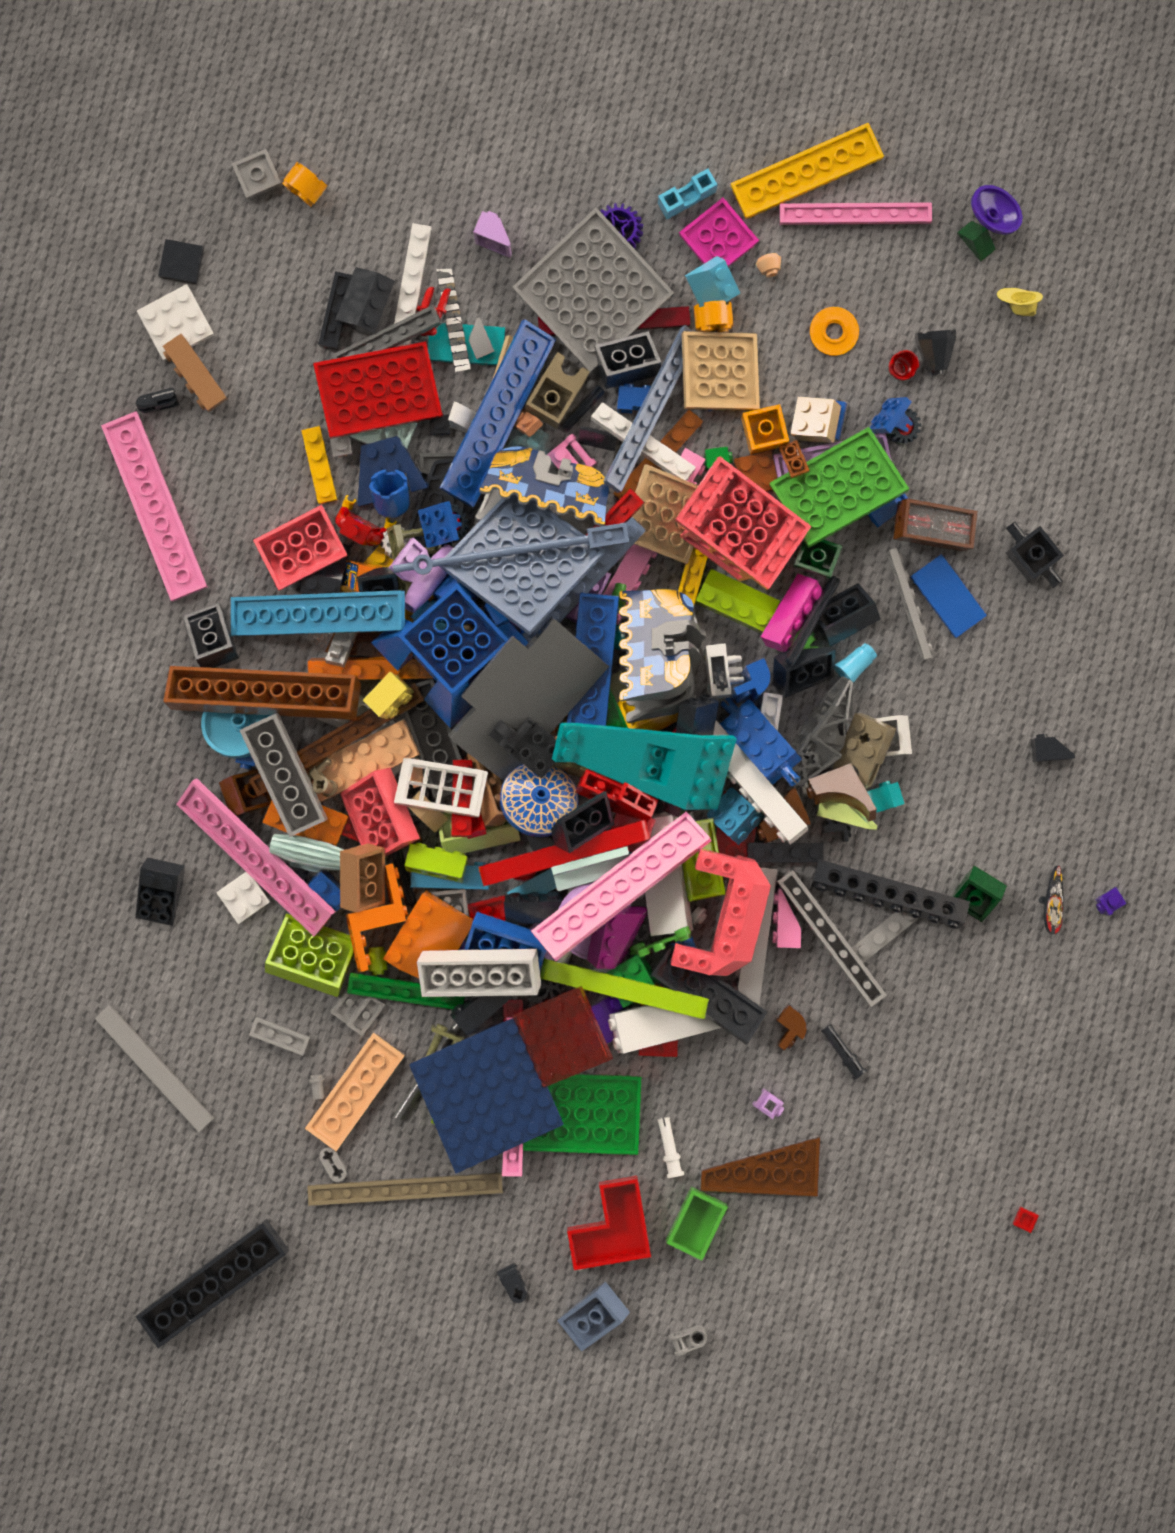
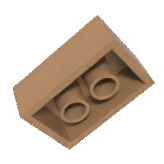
M368 843L340 851V908L360 912L385 904V848Z

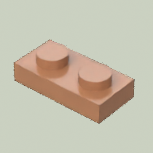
M522 409L513 427L526 436L531 437L543 423L540 419Z

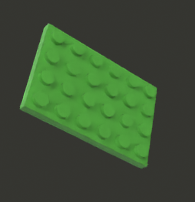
M870 427L807 461L810 472L792 479L788 472L769 483L779 502L811 526L803 538L808 548L909 491V487Z

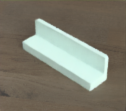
M623 847L551 867L557 890L562 891L595 882L629 856L628 848Z

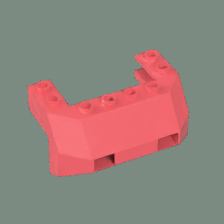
M700 849L695 865L696 870L728 877L729 882L711 952L675 943L671 965L707 975L728 976L752 961L771 885L756 860L737 854L733 857Z

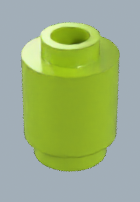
M384 947L369 948V953L367 954H369L371 965L368 966V971H372V975L384 974V970H388L387 961L383 960L386 955Z

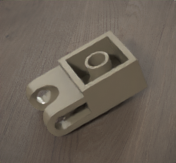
M559 352L554 356L524 409L558 429L590 373L586 368H581L576 375H566L561 368L565 357ZM551 398L554 400V402L549 403L548 400H550Z
M855 713L846 734L844 747L839 752L842 757L835 761L832 770L851 763L852 766L858 769L859 779L865 789L870 788L880 765L883 764L897 728L868 715Z

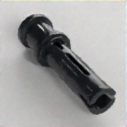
M829 1024L821 1030L843 1060V1067L846 1066L852 1074V1079L855 1080L862 1076L867 1069L863 1068L857 1060L858 1056L850 1052L832 1025Z

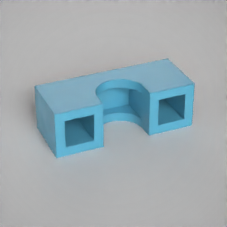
M706 169L693 176L691 181L680 189L673 187L658 196V205L666 219H669L716 193L718 184L709 169Z

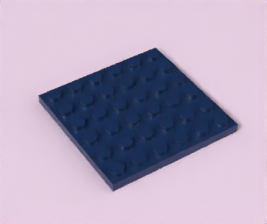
M517 1016L409 1064L455 1174L564 1125Z

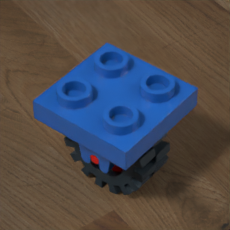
M907 397L890 398L883 403L881 412L872 419L870 429L874 434L888 433L886 436L891 438L890 441L908 443L918 437L916 433L921 432L918 427H922L921 423H918L921 419L916 417L917 413L912 412V409H907L912 402Z
M449 501L418 510L427 548L453 542L464 537L467 533L466 529H468V525H466L468 519L464 518L467 515L466 513L462 514V508H459L458 505L450 504Z

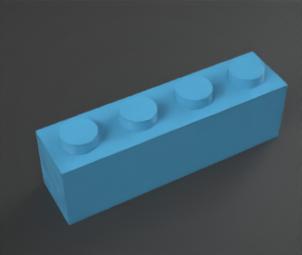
M474 862V866H467L463 883L411 872V887L489 889V885L483 886L478 867L486 865V862Z

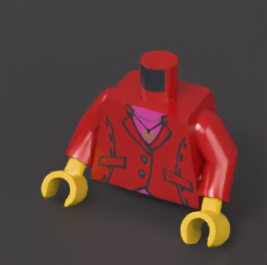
M346 495L335 519V523L341 528L339 533L361 545L374 546L380 544L381 540L385 538L383 533L387 531V528L396 525L397 521L390 523L391 518H386L384 527L380 528L349 511L353 509L356 499L351 502L347 499L349 495Z

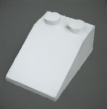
M898 715L875 718L897 728L885 757L912 754L908 716ZM846 722L847 731L849 729L851 722Z

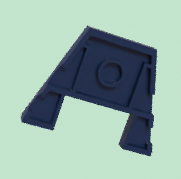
M399 436L361 446L358 488L359 507L373 503L369 485L371 477L381 470L386 469L387 472L399 470L404 474L407 473L411 492L429 488L427 481L422 477L419 468L414 464L411 455Z

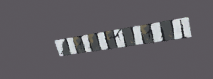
M436 269L441 295L445 289H451L445 307L447 311L445 318L455 372L470 369L452 269Z

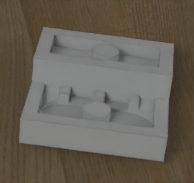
M347 987L330 1010V1013L363 1036L385 1004L375 997L348 994Z

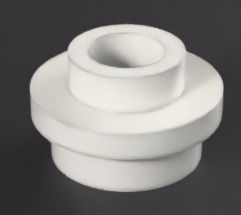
M700 907L696 908L691 915L692 923L694 925L697 923L702 924L707 917L705 914L707 910Z

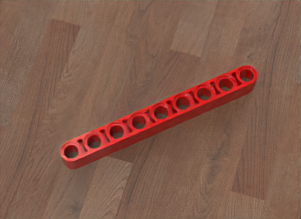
M645 819L606 830L571 853L553 845L478 867L483 886H487L651 839V835Z

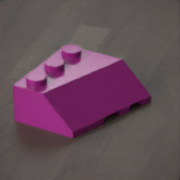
M627 906L592 933L587 961L597 969H614L622 963L648 914L647 907Z

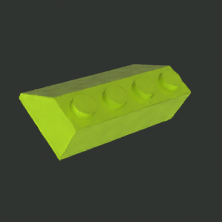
M711 569L695 604L762 634L774 615L780 600Z

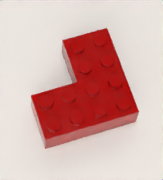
M638 1176L599 1182L605 1221L567 1227L574 1270L651 1257Z

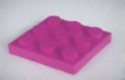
M721 198L679 232V236L703 264L718 256L724 259L729 267L759 243L758 238L724 198Z

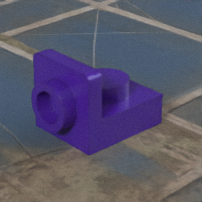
M1116 887L1095 899L1098 903L1096 904L1098 911L1101 914H1105V916L1112 915L1115 910L1127 904Z

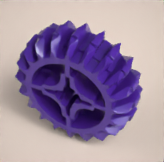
M614 203L612 209L609 205L606 206L607 211L601 209L600 212L607 220H611V224L614 227L615 225L616 227H621V235L624 238L625 232L633 226L634 231L627 239V242L635 249V243L639 244L641 242L639 237L643 236L641 230L644 227L640 223L642 218L636 217L638 212H631V206L624 209L623 203L621 208H617V204ZM617 216L624 217L626 220H619Z

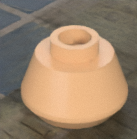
M776 253L764 255L757 260L756 266L762 275L767 277L776 276L780 270L781 256Z

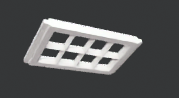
M403 758L394 804L479 817L488 772ZM413 767L425 769L423 783L410 781ZM430 770L442 771L439 785L427 783ZM447 772L459 774L456 788L444 786ZM463 775L476 777L473 791L461 789ZM409 784L422 786L419 800L407 798ZM426 787L438 789L436 803L423 801ZM443 790L455 792L452 806L440 804ZM460 793L472 794L469 808L457 807Z

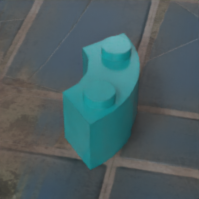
M890 781L879 783V788L867 791L877 812L905 804L898 782L890 784Z

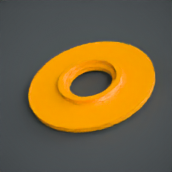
M840 307L825 308L817 313L811 322V341L824 354L830 356L845 354L854 347L858 340L859 326L857 320L846 309ZM832 323L839 324L843 329L842 336L838 339L829 338L826 334L828 325Z

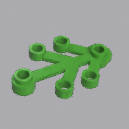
M685 926L674 931L675 935L665 937L646 946L644 942H640L630 947L631 952L629 954H634V956L639 954V957H643L651 953L649 948H653L655 952L665 949V945L670 944L672 940L681 942L691 938V930L689 926Z

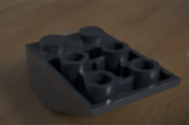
M147 857L140 868L135 918L173 926L184 878L185 865Z

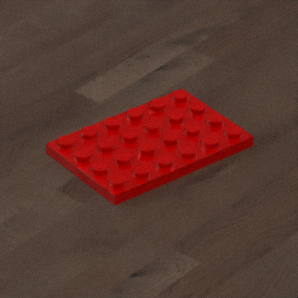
M426 341L313 363L330 439L443 416Z

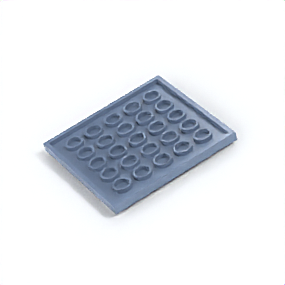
M511 495L509 499H501L446 557L585 535L550 509H539L535 500H530L528 504L523 505L518 502L517 495ZM589 543L439 567L530 635L605 555V549L602 547L590 549Z

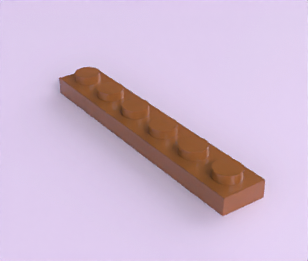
M689 409L663 437L660 443L676 453L703 424V421ZM645 458L630 474L622 492L617 493L615 491L613 495L620 500L630 488L635 492L644 465H650L660 470L661 468Z

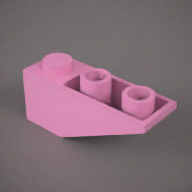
M777 889L773 904H777L776 912H773V924H776V932L773 931L772 943H776V947L801 948V928L782 889Z

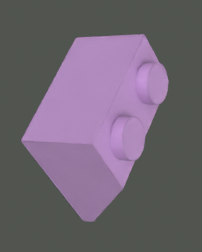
M482 211L473 231L475 243L511 258L510 241L500 218L493 212L488 211L486 213Z

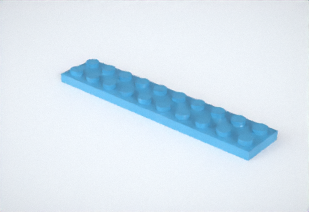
M401 590L231 597V636L400 631L405 626V591Z

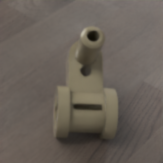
M326 758L317 767L314 766L308 774L310 781L314 780L313 790L325 797H333L338 790L336 782L328 780L322 773L332 764L329 758Z

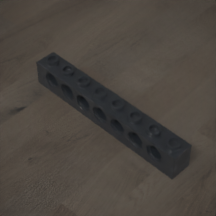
M820 859L816 864L811 886L821 892H826L827 890L834 892V895L839 897L848 896L857 902L866 901L878 908H890L895 913L904 912L913 918L922 917L928 919L931 923L947 924V927L952 929L962 928L965 924L970 901ZM829 877H835L838 880V882L832 883L829 880ZM847 882H854L856 888H850ZM872 887L875 893H869L866 888ZM885 893H892L894 899L887 898ZM904 898H910L913 904H907ZM923 903L930 904L931 909L924 908ZM942 908L948 909L950 915L944 914Z

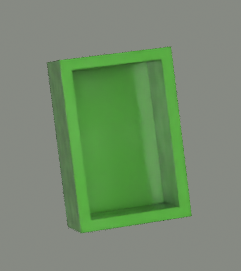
M691 1186L666 1238L667 1244L702 1261L728 1208L727 1204Z

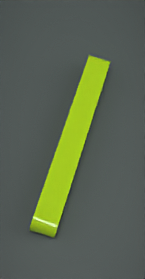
M549 959L543 960L540 973L541 979L705 1019L709 999Z

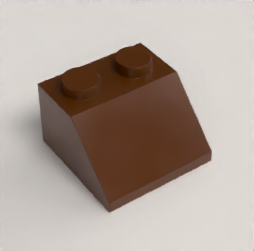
M258 769L232 775L219 782L228 809L237 817L267 807L271 803L272 799L269 792L260 797L257 796L249 779L259 774Z

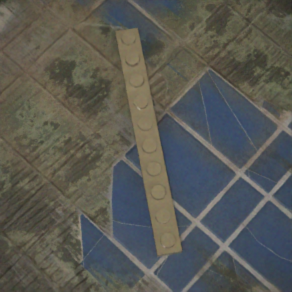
M502 1172L307 1186L308 1206L503 1193Z

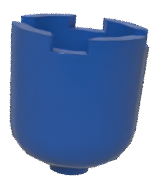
M385 469L375 473L371 477L369 489L376 511L385 518L402 516L410 505L407 477L399 470L387 472Z

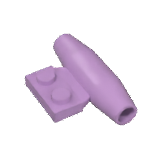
M411 538L389 569L393 571V565L412 563L418 555L429 556L428 550L416 539ZM447 544L444 545L431 559L446 557L453 547ZM421 562L419 564V567L421 569H424L427 566L425 562ZM439 566L433 567L427 575H419L415 570L395 573L403 581L412 583L405 596V609L412 613L416 612L433 595L448 573Z

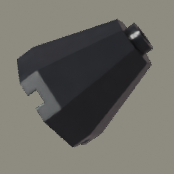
M956 330L915 333V342L926 370L932 371V375L943 374V370H948L956 341Z

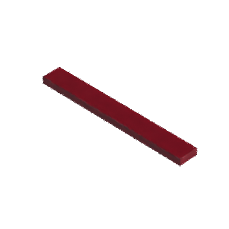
M689 306L658 308L636 330L675 328L685 325L689 327ZM538 317V328L550 336H556Z

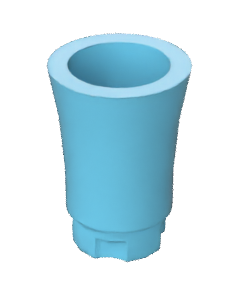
M864 643L846 658L836 663L834 669L840 677L844 676L854 683L858 676L877 657V654L870 645Z

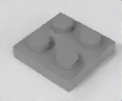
M267 149L232 163L247 200L282 186Z

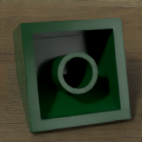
M823 539L808 548L803 540L794 566L830 579L843 546Z
M974 865L964 876L952 897L970 901L967 914L983 922L1002 900L1007 885Z

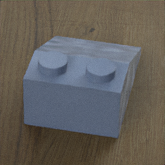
M604 1282L557 1321L578 1348L583 1351L621 1324L630 1312L609 1285Z

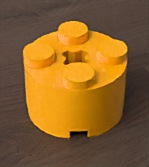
M298 162L295 163L282 183L291 193L300 197L310 207L317 202L327 188V184L322 180H318L314 173Z
M726 301L704 302L703 307H699V304L695 305L696 331L729 333V329L734 326L732 303L729 302L726 305Z

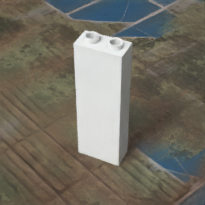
M667 812L660 813V817L654 818L656 821L651 838L678 817ZM681 864L645 892L651 936L675 933L674 931L685 926H689L690 930H693L690 902L687 898Z
M649 1005L609 1014L610 1019L608 1020L609 1028L614 1034L613 1046L618 1053H627L721 1028L706 1016L705 1019Z

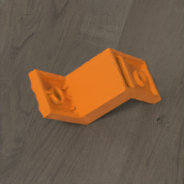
M393 864L385 865V883L390 904L345 915L358 972L369 970L368 966L371 965L369 954L364 952V947L367 946L364 935L360 934V931L406 921L405 917L408 916L406 905H402L401 898L404 897L402 887H398L397 879H399L398 868L394 867Z

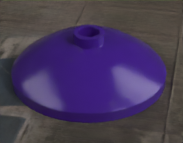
M984 185L979 187L972 195L971 206L973 213L979 223L989 231L996 234L1009 235L1016 232L1021 226L1023 219L1021 208L1007 191L997 186Z

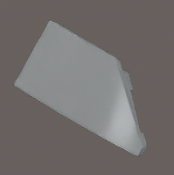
M480 317L476 318L469 336V343L476 359L494 352Z

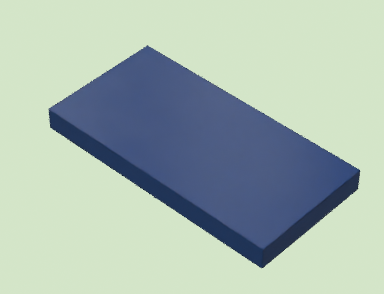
M942 554L910 576L954 638H957L987 616Z

